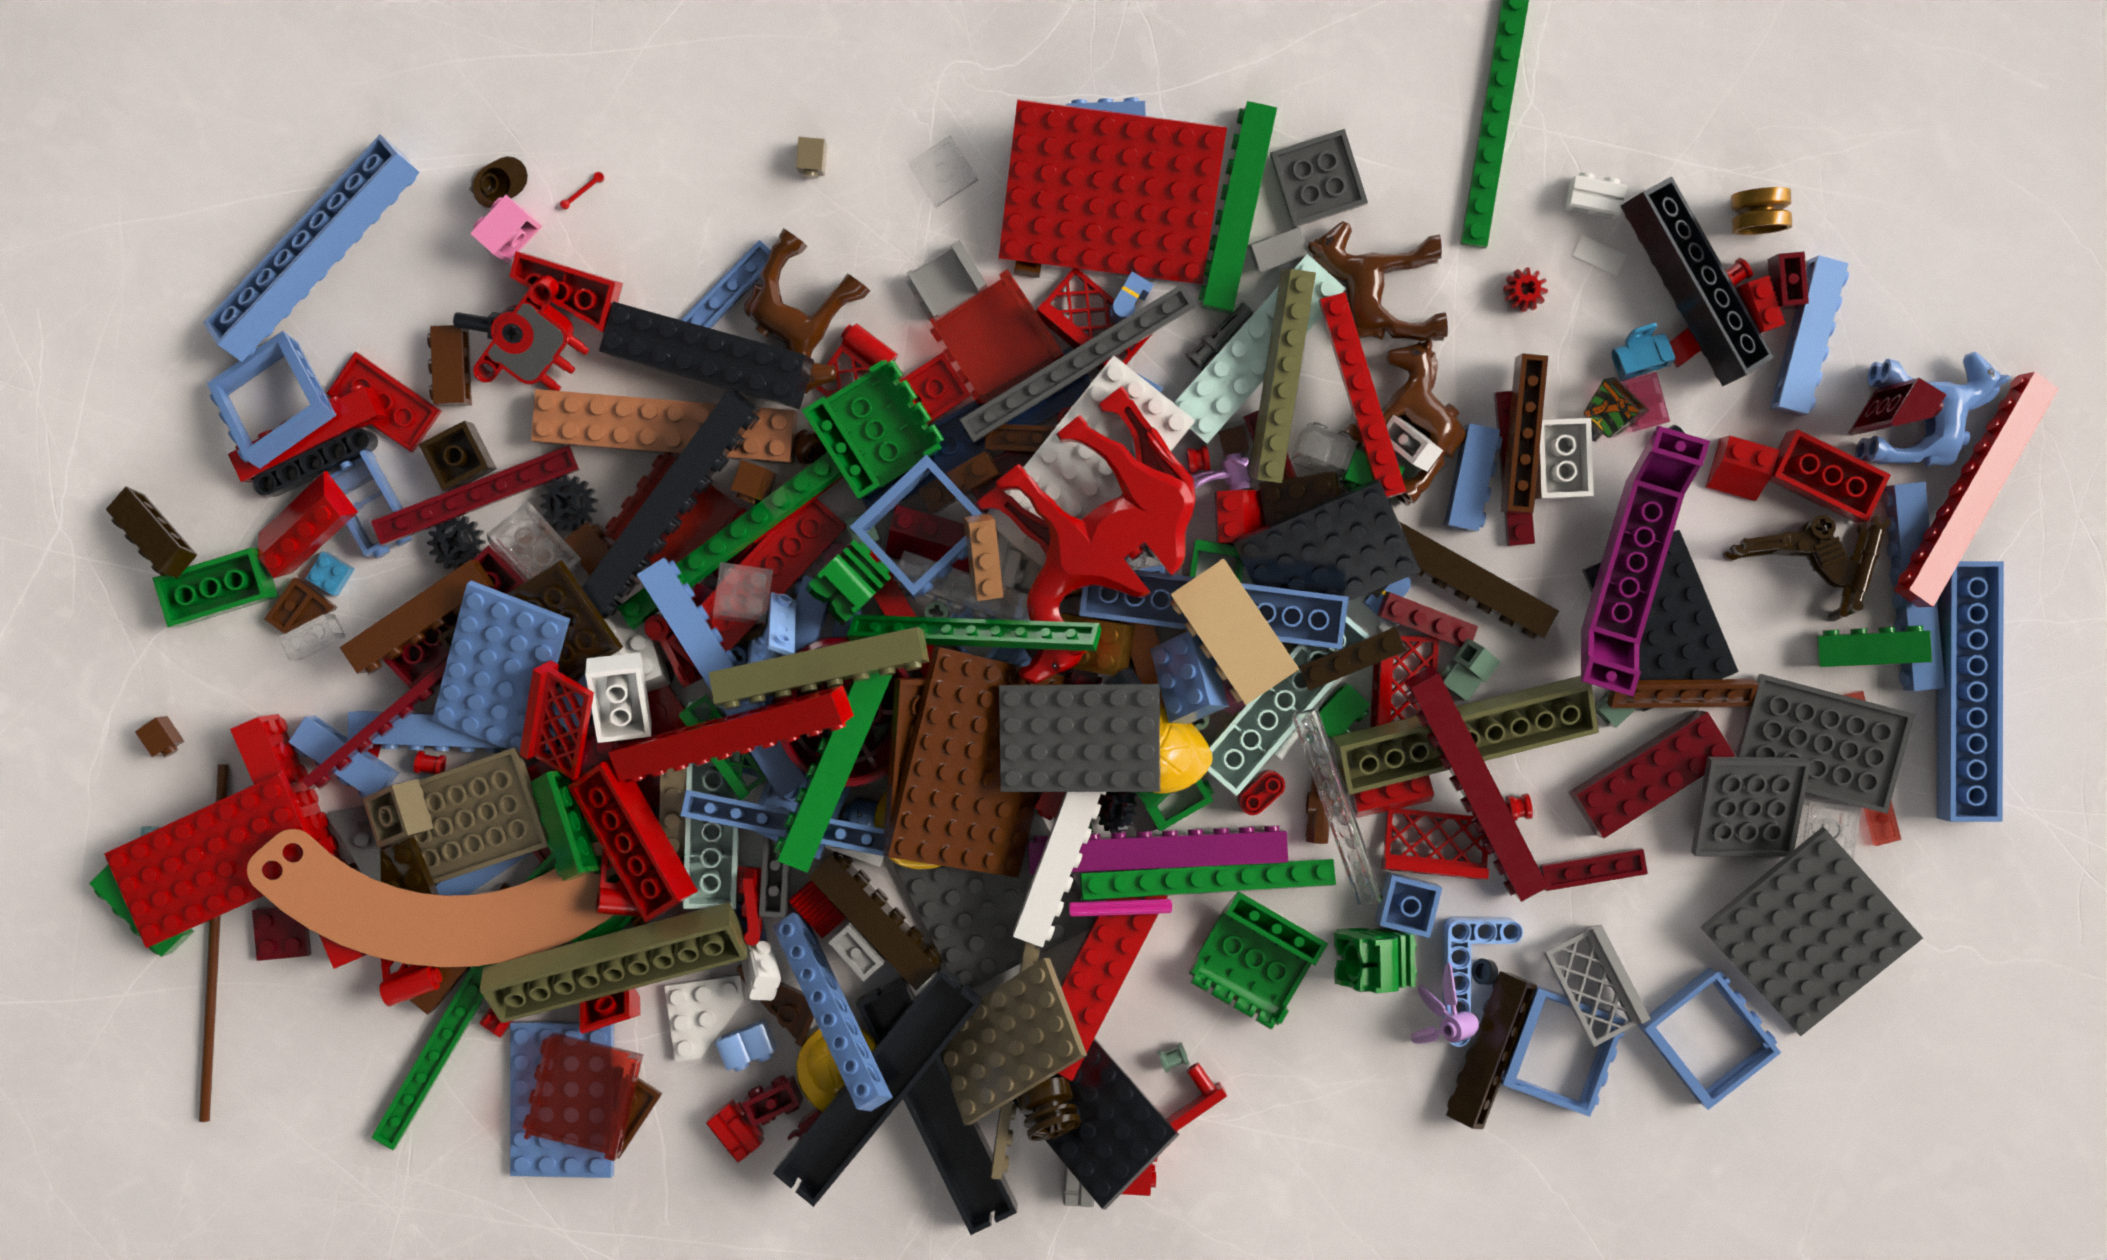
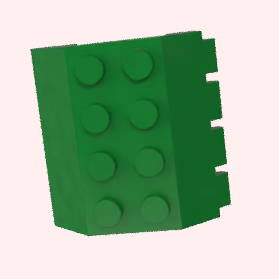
M881 360L870 367L869 372L826 399L823 396L802 410L858 500L885 487L907 473L925 455L930 458L942 448L939 443L944 440L943 436L935 424L928 427L927 423L932 420L921 402L914 405L913 401L918 397L907 380L900 383L899 379L903 376V373L894 360L889 362Z
M1237 891L1220 913L1199 949L1189 972L1193 976L1190 983L1205 992L1211 986L1213 988L1212 996L1228 1005L1232 1000H1235L1234 1009L1250 1018L1253 1017L1254 1013H1257L1255 1021L1272 1030L1275 1024H1282L1289 1012L1287 1005L1311 964L1316 966L1328 943Z

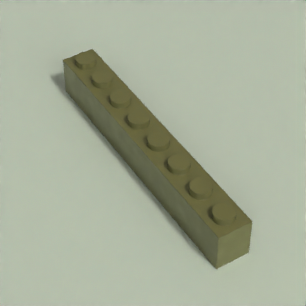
M1281 268L1248 477L1256 480L1282 483L1316 272Z
M914 627L709 672L714 704L724 706V710L740 707V703L749 701L750 704L762 703L766 701L765 697L775 695L776 699L792 696V691L801 690V693L817 691V686L827 684V687L843 685V680L852 678L853 682H860L870 679L869 675L879 673V676L893 675L896 673L895 669L905 667L906 671L922 668V663L929 662L924 630Z

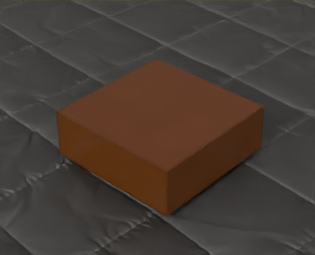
M1243 425L1218 432L1224 457L1250 450Z

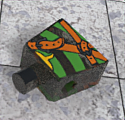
M1611 377L1601 382L1583 414L1586 418H1591L1592 441L1596 442L1603 434L1607 438L1619 436L1648 413L1650 409L1615 377Z

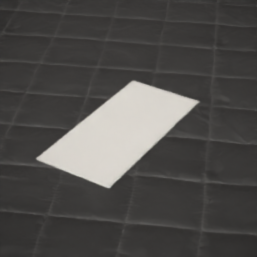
M1582 235L1573 256L1617 276L1626 254Z

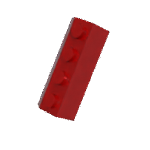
M327 471L318 476L258 533V558L273 578L295 572L358 513L357 509Z

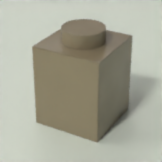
M798 137L796 169L803 177L815 179L818 178V175L825 176L827 154L825 139Z

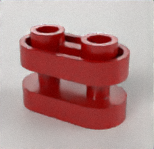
M1265 770L1261 772L1238 794L1237 802L1239 807L1248 815L1260 814L1284 792L1285 781L1276 771Z

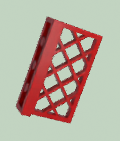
M1073 268L1050 296L1037 308L1035 317L1073 349H1076L1093 338V330H1107L1115 325H1109L1108 312L1111 307L1107 305L1109 303L1112 306L1115 299L1082 271ZM1074 276L1083 282L1084 291L1070 292L1069 282ZM1066 286V292H1061ZM1088 295H1099L1103 298L1104 307L1090 308ZM1070 296H1085L1086 308L1072 309ZM1056 297H1067L1068 310H1057L1051 305V302ZM1104 312L1106 325L1091 326L1090 313ZM1086 313L1088 326H1076L1073 323L1072 314ZM1152 334L1136 343L1131 352L1130 348L1126 350L1127 356L1122 361L1125 365L1129 363ZM1109 361L1100 365L1097 369L1101 371Z
M1400 636L1409 650L1400 658L1395 655L1373 664L1370 727L1390 723L1396 716L1400 720L1405 719L1400 712L1410 702L1402 689V686L1405 684L1404 681L1414 676L1423 666L1426 668L1432 666L1435 670L1438 669L1439 639L1434 637ZM1409 641H1416V643L1412 646ZM1423 642H1431V653L1424 659L1416 648ZM1413 652L1421 663L1410 671L1403 661ZM1398 665L1408 674L1400 683H1397L1393 678V670ZM1399 690L1406 698V701L1396 709L1391 703V697ZM1416 704L1412 705L1413 708H1414L1417 712H1419V710H1418Z
M550 660L532 671L519 755L527 760L534 756L570 779L576 780L580 775L594 692L558 672L559 665ZM556 681L560 683L564 693L559 694L556 688ZM574 692L584 697L582 706L579 705ZM561 697H567L572 710H567ZM553 701L560 712L557 716L552 708ZM572 713H575L579 721V727L577 728L570 716ZM559 718H563L569 731L564 732L558 720ZM549 722H551L557 734L556 736L552 737L549 731ZM571 734L576 744L574 749L572 748L567 738V735ZM554 740H560L565 752H560ZM546 743L548 744L553 756H550L549 754L544 752ZM564 756H568L572 764V768L567 766L563 758Z
M1409 809L1387 811L1381 870L1485 880L1489 878V869L1487 868L1488 852L1483 844L1481 846L1478 843L1481 839L1482 841L1485 840V838L1481 834L1475 839L1466 829L1472 823L1471 820L1474 819V816ZM1393 814L1403 815L1409 824L1401 831H1398L1392 824ZM1409 815L1417 817L1414 820H1412L1409 817ZM1421 817H1428L1435 825L1426 834L1415 824ZM1434 818H1441L1442 820L1438 823ZM1447 819L1454 820L1460 827L1452 836H1449L1440 826ZM1459 820L1468 822L1463 825ZM1412 826L1421 838L1410 846L1401 834ZM1436 829L1447 839L1437 848L1427 838ZM1393 831L1396 835L1391 838V834ZM1463 831L1472 843L1461 851L1452 839ZM1396 838H1399L1408 848L1401 855L1390 854L1391 843ZM1423 840L1433 850L1426 858L1420 857L1413 849ZM1448 843L1458 852V855L1452 860H1446L1439 852ZM1475 845L1481 852V863L1471 862L1464 853ZM1408 852H1411V853L1413 854V856H1405V855H1406ZM1436 854L1439 857V859H1434L1431 857ZM1460 857H1462V858L1464 859V861H1456V860L1459 859Z

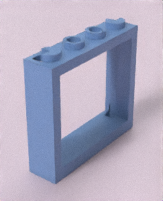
M281 331L258 347L243 362L238 361L207 383L212 393L210 398L221 411L219 417L228 425L230 429L228 435L239 447L238 455L245 463L249 461L259 469L336 416L299 343L284 331ZM285 356L310 405L253 444L229 394Z
M927 455L850 526L911 594L917 598L920 595L923 597L927 592H930L934 588L933 583L939 577L943 579L953 570L952 565L958 559L962 561L968 557L966 536L918 581L913 583L867 532L931 472L973 516L982 515Z
M1710 967L1649 1014L1651 1020L1638 1024L1696 1100L1707 1110L1781 1054L1775 1045L1778 1043L1775 1037L1768 1030L1765 1032L1760 1026L1763 1022L1752 1010L1749 1012L1744 1006L1747 1002L1737 990L1733 992L1728 986L1731 983L1721 970L1717 972ZM1712 983L1760 1043L1761 1047L1705 1090L1656 1026Z
M1537 985L1501 1084L1590 1117L1595 1105L1599 1104V1091L1601 1086L1604 1087L1607 1082L1609 1064L1616 1058V1045L1619 1038L1624 1036V1032L1599 1044L1579 1100L1518 1079V1072L1545 999L1548 998L1570 1006L1565 995ZM1580 1001L1579 1007L1581 1011L1591 1013L1593 1005ZM1597 1007L1595 1016L1608 1020L1610 1011ZM1615 1014L1612 1023L1621 1026L1625 1024L1626 1020L1620 1015Z

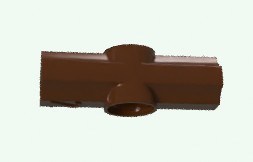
M1313 764L1311 787L1306 799V814H1308L1305 834L1306 842L1328 844L1330 819L1334 814L1335 794H1333L1335 766Z

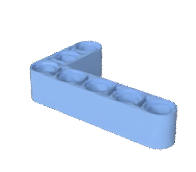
M1454 916L1445 921L1443 926V971L1445 965L1450 963L1452 965L1453 977L1462 976V983L1455 987L1457 1001L1462 1002V1008L1457 1013L1462 1011L1471 1013V944L1517 943L1523 936V929L1513 919L1509 917ZM1456 924H1462L1463 930L1461 934L1453 936L1452 928ZM1483 924H1487L1488 932L1484 936H1478V928ZM1512 924L1514 926L1513 933L1510 936H1504V928ZM1456 950H1462V958L1458 961H1452V953ZM1443 993L1442 1004H1444L1445 1010L1452 1015L1451 1005L1445 1003ZM1470 1037L1451 1044L1457 1047L1464 1046L1468 1043Z

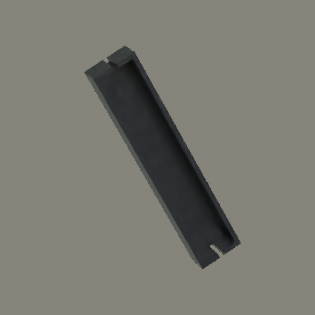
M727 391L581 587L603 618L607 619L618 611L617 607L621 605L619 600L625 595L628 596L636 587L637 583L634 580L638 578L637 574L652 565V562L649 561L651 557L662 552L668 543L665 541L666 537L671 533L674 534L683 523L680 520L681 517L687 512L690 513L697 505L698 500L695 498L702 491L705 493L714 481L711 479L713 474L717 471L721 472L729 462L727 455L733 450L736 451L745 440L742 435L748 429L752 430L759 422L760 417L757 415L761 410L737 391Z
M941 965L939 970L871 1050L893 1098L873 1111L858 1110L844 1083L776 1166L773 1174L789 1188L795 1185L797 1178L801 1179L795 1192L811 1206L814 1207L981 1005L982 997L964 983L960 986V979L945 966Z
M902 976L885 984L882 991L879 987L859 997L856 1002L875 1044L880 1041L915 998L909 983ZM940 1053L903 1100L970 1235H973L992 1225L993 1216L991 1212L995 1211L994 1220L997 1223L1016 1214L1018 1203L1003 1173L1002 1180L991 1178L993 1152L978 1122L964 1125L951 1088L952 1080Z

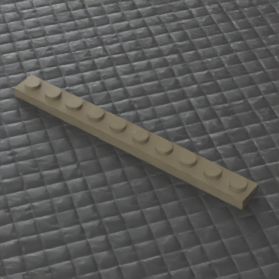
M1026 941L1023 944L1019 973L1032 966L1033 963H1037L1039 958V948H1035L1034 944ZM1013 1100L1000 1107L990 1172L992 1179L1002 1180V1173L1008 1171L1009 1156H1005L1006 1146H1011L1013 1130H1009L1010 1120H1015L1017 1104H1013Z

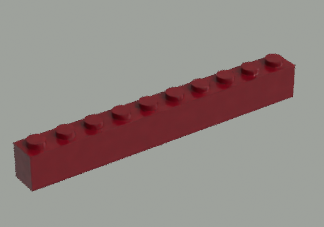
M1430 666L1406 679L1404 683L1408 690L1404 691L1411 705L1416 704L1419 712L1415 714L1423 727H1428L1430 734L1427 735V738L1434 749L1438 747L1441 753L1438 759L1443 768L1450 770L1452 777L1449 780L1456 792L1461 791L1463 798L1460 801L1466 812L1473 814L1472 825L1478 834H1483L1485 840L1482 841V844L1489 855L1493 853L1496 860L1492 863L1500 876L1504 874L1507 881L1503 882L1509 895L1515 894L1522 902L1548 888L1439 672Z

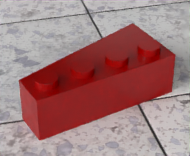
M515 252L509 277L527 288H530L541 276L553 277L558 282L559 291L552 303L564 308L599 331H605L613 301H619L623 286L622 282L524 252ZM539 286V289L543 294L549 295V292L545 287Z

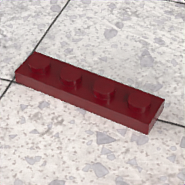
M1387 591L1377 614L1379 617L1458 647H1462L1467 639L1473 641L1478 629L1477 625Z
M1643 848L1540 864L1541 873L1548 885V888L1544 889L1545 891L1648 874Z

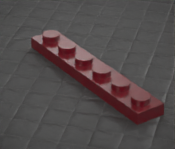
M1512 391L1494 393L1497 429H1500L1499 436L1502 437V444L1499 450L1502 489ZM1504 512L1507 546L1535 544L1533 513L1516 514Z

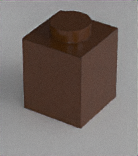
M168 716L156 717L135 731L151 757H169L179 750L177 746L185 742Z

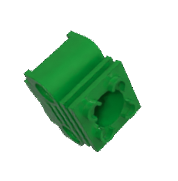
M853 540L848 548L846 547L840 555L838 554L808 583L805 589L814 599L819 600L823 604L827 601L831 604L828 609L832 617L841 626L850 620L891 579L888 575L890 572L888 567L880 560L876 562L869 555L871 553L870 549L861 541L857 543Z
M1387 927L1383 929L1374 928V930L1368 928L1336 929V932H1334V947L1337 955L1341 956L1342 960H1337L1334 970L1335 984L1350 987L1358 992L1370 991L1376 994L1399 991V987H1416L1417 969L1415 966V952L1417 945L1414 934Z

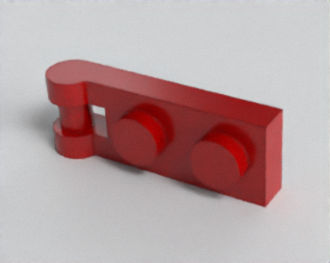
M746 868L743 878L739 879L740 894H744L745 902H742L743 918L747 917L748 925L744 941L746 944L753 946L760 940L763 924L762 917L759 916L760 896L757 869Z

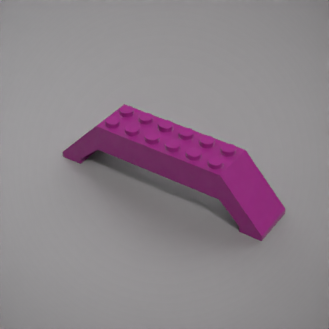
M1657 426L1626 479L1581 628L1582 682L1634 696L1641 673L1639 671V645L1684 495L1700 467H1703L1710 444L1709 440Z

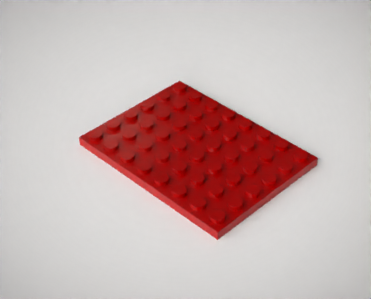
M1017 99L998 258L1130 275L1131 272H1134L1141 277L1203 284L1227 127Z

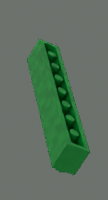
M1247 101L1245 108L1239 109L1236 124H1241L1239 134L1234 133L1231 149L1235 150L1234 159L1228 160L1225 174L1230 175L1228 185L1223 184L1220 199L1225 201L1223 210H1217L1215 225H1219L1217 235L1212 234L1209 250H1213L1212 260L1206 261L1204 275L1208 276L1206 286L1201 285L1198 300L1203 301L1201 307L1203 309L1232 314L1234 310L1278 107Z
M879 673L869 675L870 679L860 682H853L852 678L848 688L844 687L854 716L845 722V727L836 731L829 730L827 737L821 738L816 750L819 753L816 763L811 762L806 772V777L809 778L805 788L800 787L796 795L795 802L798 805L795 812H790L785 821L786 833L783 838L779 837L775 844L773 852L777 853L775 857L778 862L808 873L892 675L879 676Z

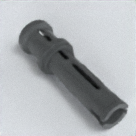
M1242 302L1210 335L1203 336L1201 342L1192 351L1185 353L1187 359L1197 369L1202 370L1204 368L1203 364L1213 355H1217L1221 350L1220 346L1254 314L1251 308Z

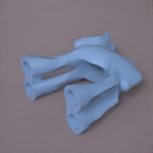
M1977 352L1966 354L1963 359L1968 380L1966 384L1959 385L1948 381L1927 382L1947 395L1942 401L1944 406L1940 413L1935 417L1924 419L1926 435L1911 447L1902 449L1892 447L1884 438L1873 436L1870 439L1862 438L1857 444L1855 457L1866 463L1872 462L1879 465L1889 463H1920L1922 460L1926 467L1932 465L1948 467L1953 465L1958 458L1962 446H1967L1970 440V433L1965 431L1968 411L1981 407L1995 399L2000 391V386L2007 383L2011 376L2000 375V372L1996 371ZM1886 359L1883 364L1879 362L1872 363L1868 371L1867 382L1870 386L1882 388L1914 378L1907 375L1899 361Z

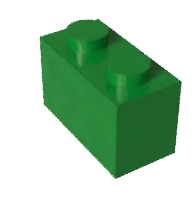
M1344 682L1310 720L1332 740L1334 736L1349 733L1351 730L1348 727L1355 720L1360 722L1369 713L1367 708L1370 704L1349 683Z

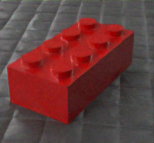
M1795 429L1785 433L1778 447L1780 451L1773 475L1769 481L1855 523L1869 521L1891 474L1799 429Z

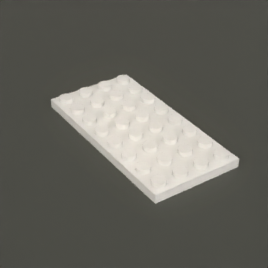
M1114 355L1024 466L1028 475L1033 477L1043 492L1054 499L1066 513L1079 519L1084 518L1100 505L1120 497L1122 491L1114 473L1102 457L1080 443L1061 442L1057 438L1056 434L1062 428L1081 415L1091 429L1113 441L1123 444L1136 459L1134 439L1128 426L1119 415L1101 413L1098 408L1099 403L1121 386L1128 393L1129 399L1135 402L1148 423L1159 432L1170 451L1175 448L1195 423L1193 418ZM1005 491L1024 509L1040 517L1030 500L1021 491ZM990 509L987 514H990L995 519L996 530L1043 567L1047 556L1041 546L1024 534L1012 519L997 509Z

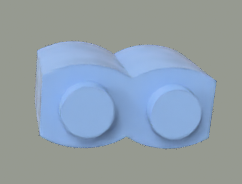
M766 1019L725 1034L715 1042L726 1070L734 1069L735 1072L747 1068L750 1061L758 1059V1062H763L773 1056L772 1053L777 1048Z

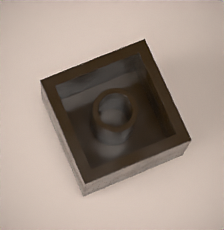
M463 421L418 444L442 491L448 492L469 484L497 469L474 423Z

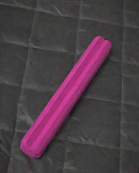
M1170 899L1069 903L1070 916L1163 914L1172 912V901Z

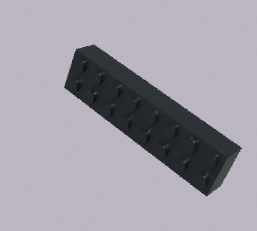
M1673 177L1656 184L1620 205L1626 219L1630 222L1639 242L1643 245L1652 265L1655 266L1664 286L1668 289L1677 309L1681 312L1690 332L1694 335L1703 355L1707 358L1714 371V375L1720 381L1722 387L1748 375L1774 358Z
M614 301L599 348V352L611 357L731 391H737L738 393L798 410L801 408L814 359L805 354Z

